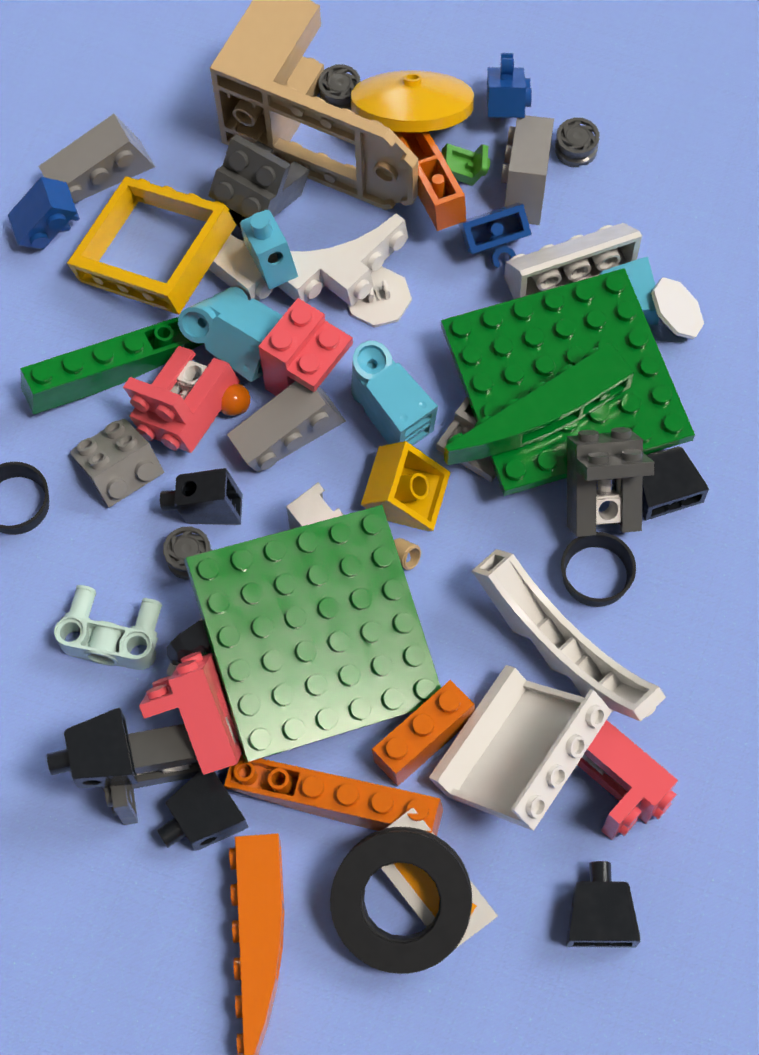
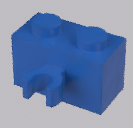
M501 53L500 67H487L486 97L488 117L525 118V107H531L532 88H530V78H525L524 68H514L513 53Z
M40 177L8 214L17 245L42 250L61 230L69 231L71 229L70 220L78 221L80 219L67 182Z
M515 203L459 223L466 251L474 254L493 248L491 262L495 268L500 267L498 261L500 254L507 253L509 260L516 256L515 252L507 246L508 242L532 235L524 205L521 203Z

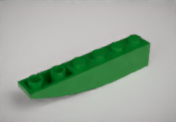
M178 317L22 367L20 368L21 390L34 415L97 394L127 382L129 377L136 378L166 364L178 346L193 350L203 343H195L187 339L180 331Z
M611 343L600 349L595 347L587 352L580 362L575 365L568 364L561 368L553 379L546 383L541 381L530 389L529 394L521 399L514 398L508 401L501 411L490 417L487 415L481 418L474 425V428L467 433H458L451 437L444 448V461L447 465L482 459L547 437L577 422L629 389L634 371Z

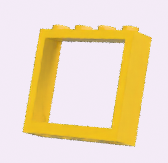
M125 176L67 264L79 282L179 315L236 227V224L229 212V208L220 201L212 202L202 199L193 193L185 194L169 186L161 187L151 184L145 179L140 178L137 180ZM138 202L206 222L167 283L99 262Z

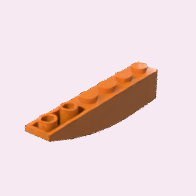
M393 131L418 158V196L436 230L439 231L467 221L465 195L429 132Z
M241 754L238 764L229 766L224 783L225 788L242 794L376 831L387 828L411 808H414L418 814L407 813L410 819L414 821L424 820L431 829V831L427 832H433L437 836L443 813L441 800L437 797L266 759L245 763L243 754Z
M279 833L236 836L235 848H229L230 869L237 872V884H231L232 906H238V920L232 921L233 943H239L240 957H235L233 961L235 980H241L242 995H235L236 1018H243V1033L237 1034V1055H259L268 1028L278 986L283 952L285 914L282 853Z

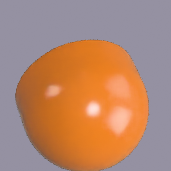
M233 384L226 389L221 401V412L223 414L237 416L247 411L250 405V394L246 387L242 384Z

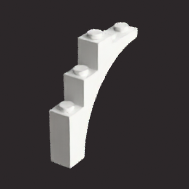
M396 213L376 229L355 240L331 248L312 251H290L298 277L277 287L295 301L299 298L307 303L310 299L317 297L322 288L326 286L352 307L359 299L365 298L374 286L371 273L380 269L385 259L394 251L400 250L406 243L408 233L405 219ZM230 234L209 267V270L228 286L242 289L247 295L248 300L254 298L260 301L268 297L273 289L269 290L245 242ZM272 253L268 258L270 263L278 261L276 253Z
M496 549L472 570L513 633L531 639L550 669L568 676L582 697H585L590 689L594 690L612 712L617 711L638 721H642L645 717L650 716L656 710V706L666 698L660 687L622 667L575 628L538 588L514 554Z

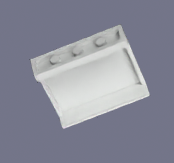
M506 665L435 767L429 779L448 798L534 831L612 711L594 690L590 689L585 697H581L527 681L515 667Z

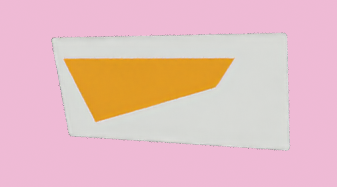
M411 808L387 827H413L424 831H431L424 820L414 821L408 816L407 813L418 814L414 808ZM398 862L381 867L426 927L430 925L439 911L440 897L435 882L426 871L413 864ZM472 882L470 920L458 946L498 916Z

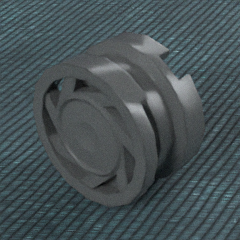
M344 64L326 68L319 77L320 98L326 103L352 111L351 92L360 82V76L357 71Z
M575 117L563 122L557 130L555 144L557 158L563 164L570 167H579L581 164L586 163L588 165L597 155L600 133L597 126L585 118Z
M181 527L174 530L167 536L163 545V554L169 570L176 577L184 580H190L184 562L185 558L212 551L207 535L194 527Z

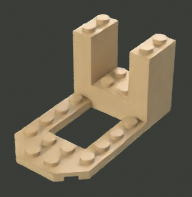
M253 0L210 67L222 143L229 145L231 138L235 135H239L252 143L259 141L272 148L273 155L289 164L295 161L310 169L307 178L384 210L392 209L396 203L400 202L404 206L413 204L418 196V158L390 128L384 126L379 121L368 120L356 115L349 109H341L317 97L320 92L319 77L324 71V64L319 63L313 58H306L303 54L321 27L320 5L315 4L311 0ZM301 123L355 145L356 167L332 160L323 153H315L305 149L300 144L293 141L290 142Z

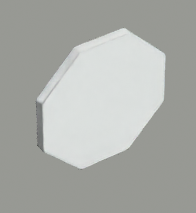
M381 266L380 269L371 273L374 286L371 288L370 293L365 298L359 299L352 307L347 304L352 317L372 327L399 322L412 301L405 277Z
M664 277L661 278L651 292L657 315L662 320V323L667 325L675 335L694 339L704 325L698 301L681 282Z

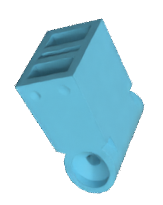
M230 287L211 298L183 310L178 317V325L180 331L187 339L195 343H205V348L208 352L218 359L228 362L233 370L252 382L263 376L258 346L283 315L254 298L248 300L245 292L239 287Z
M377 341L361 343L353 354L351 395L355 401L362 404L364 412L388 444L407 441L412 446L434 431L438 405L400 363L394 362L389 350L382 343Z

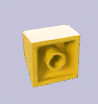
M407 441L379 446L361 505L366 509L383 505L387 521L425 531H434L451 472Z

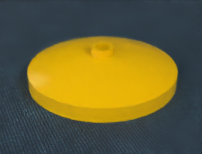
M402 70L374 75L359 82L351 92L352 112L368 120L379 121L392 131L429 132L452 127L466 120L472 114L474 106V93L468 84L453 76L432 71Z

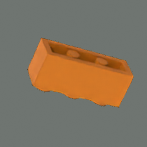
M449 680L372 748L374 762L399 786L462 730L475 711V704Z

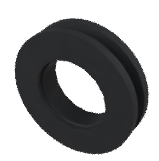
M413 827L386 828L374 832L358 842L348 852L339 866L333 880L330 895L332 920L340 939L348 950L359 960L375 969L397 974H408L426 970L448 957L458 946L466 932L472 908L471 882L466 867L459 855L441 838L430 832ZM397 862L413 864L426 871L435 882L440 897L439 911L433 922L421 932L408 936L392 935L380 929L369 917L364 902L365 886L370 877L381 867Z

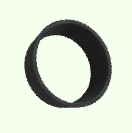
M23 462L0 464V483L14 477L31 479L43 489L45 499L40 510L30 520L18 525H0V532L16 535L31 531L44 520L49 509V491L45 477L37 468Z
M596 532V535L577 537L566 547L562 556L561 571L563 582L570 595L585 605L593 607L610 605L626 593L635 579L636 562L634 555L621 539L608 533ZM589 547H601L612 551L621 559L626 569L627 579L624 589L612 597L602 599L591 598L581 594L570 584L566 577V568L570 559L577 552Z

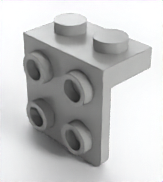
M126 419L111 422L103 431L91 438L82 440L71 451L73 459L91 478L102 500L108 507L113 506L165 473L149 442Z

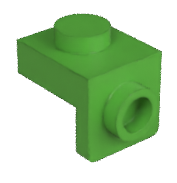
M448 143L441 149L445 161L459 182L473 186L482 176L487 174L490 168L487 145L481 144L475 152Z

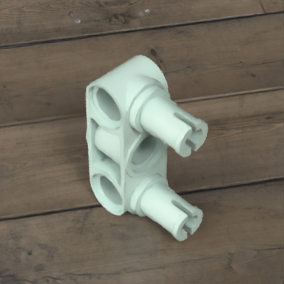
M77 585L70 611L65 613L64 617L57 622L54 628L55 638L62 651L69 656L91 660L103 665H116L136 670L149 668L156 659L155 647L158 638L155 628L162 607L161 603L154 599L143 598L136 624L131 628L107 621H94L89 618L96 596V590L89 586ZM80 632L79 637L75 641H65L69 633ZM135 646H147L144 653L140 655L131 654Z

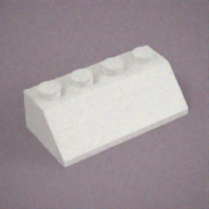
M625 223L614 226L606 225L596 232L587 235H576L566 242L557 245L549 244L542 247L539 251L512 257L509 261H506L504 279L513 298L517 299L598 276L603 270L637 260L642 235L639 230Z

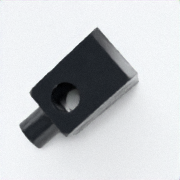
M677 446L646 454V456L654 461V475L643 476L642 514L645 521L704 503L709 488L682 447Z
M226 468L180 474L176 477L175 490L161 491L160 507L162 511L177 510L188 524L239 525L241 524L243 494Z
M120 708L113 709L67 728L64 731L67 749L47 754L50 774L55 775L71 771L72 779L78 788L138 784L126 719Z
M200 770L167 800L166 805L174 819L158 828L157 832L167 848L186 836L196 851L248 828V825L216 773L211 772L203 775Z
M590 862V881L576 882L574 887L566 947L636 948L640 943V933L629 883L612 882L610 862Z

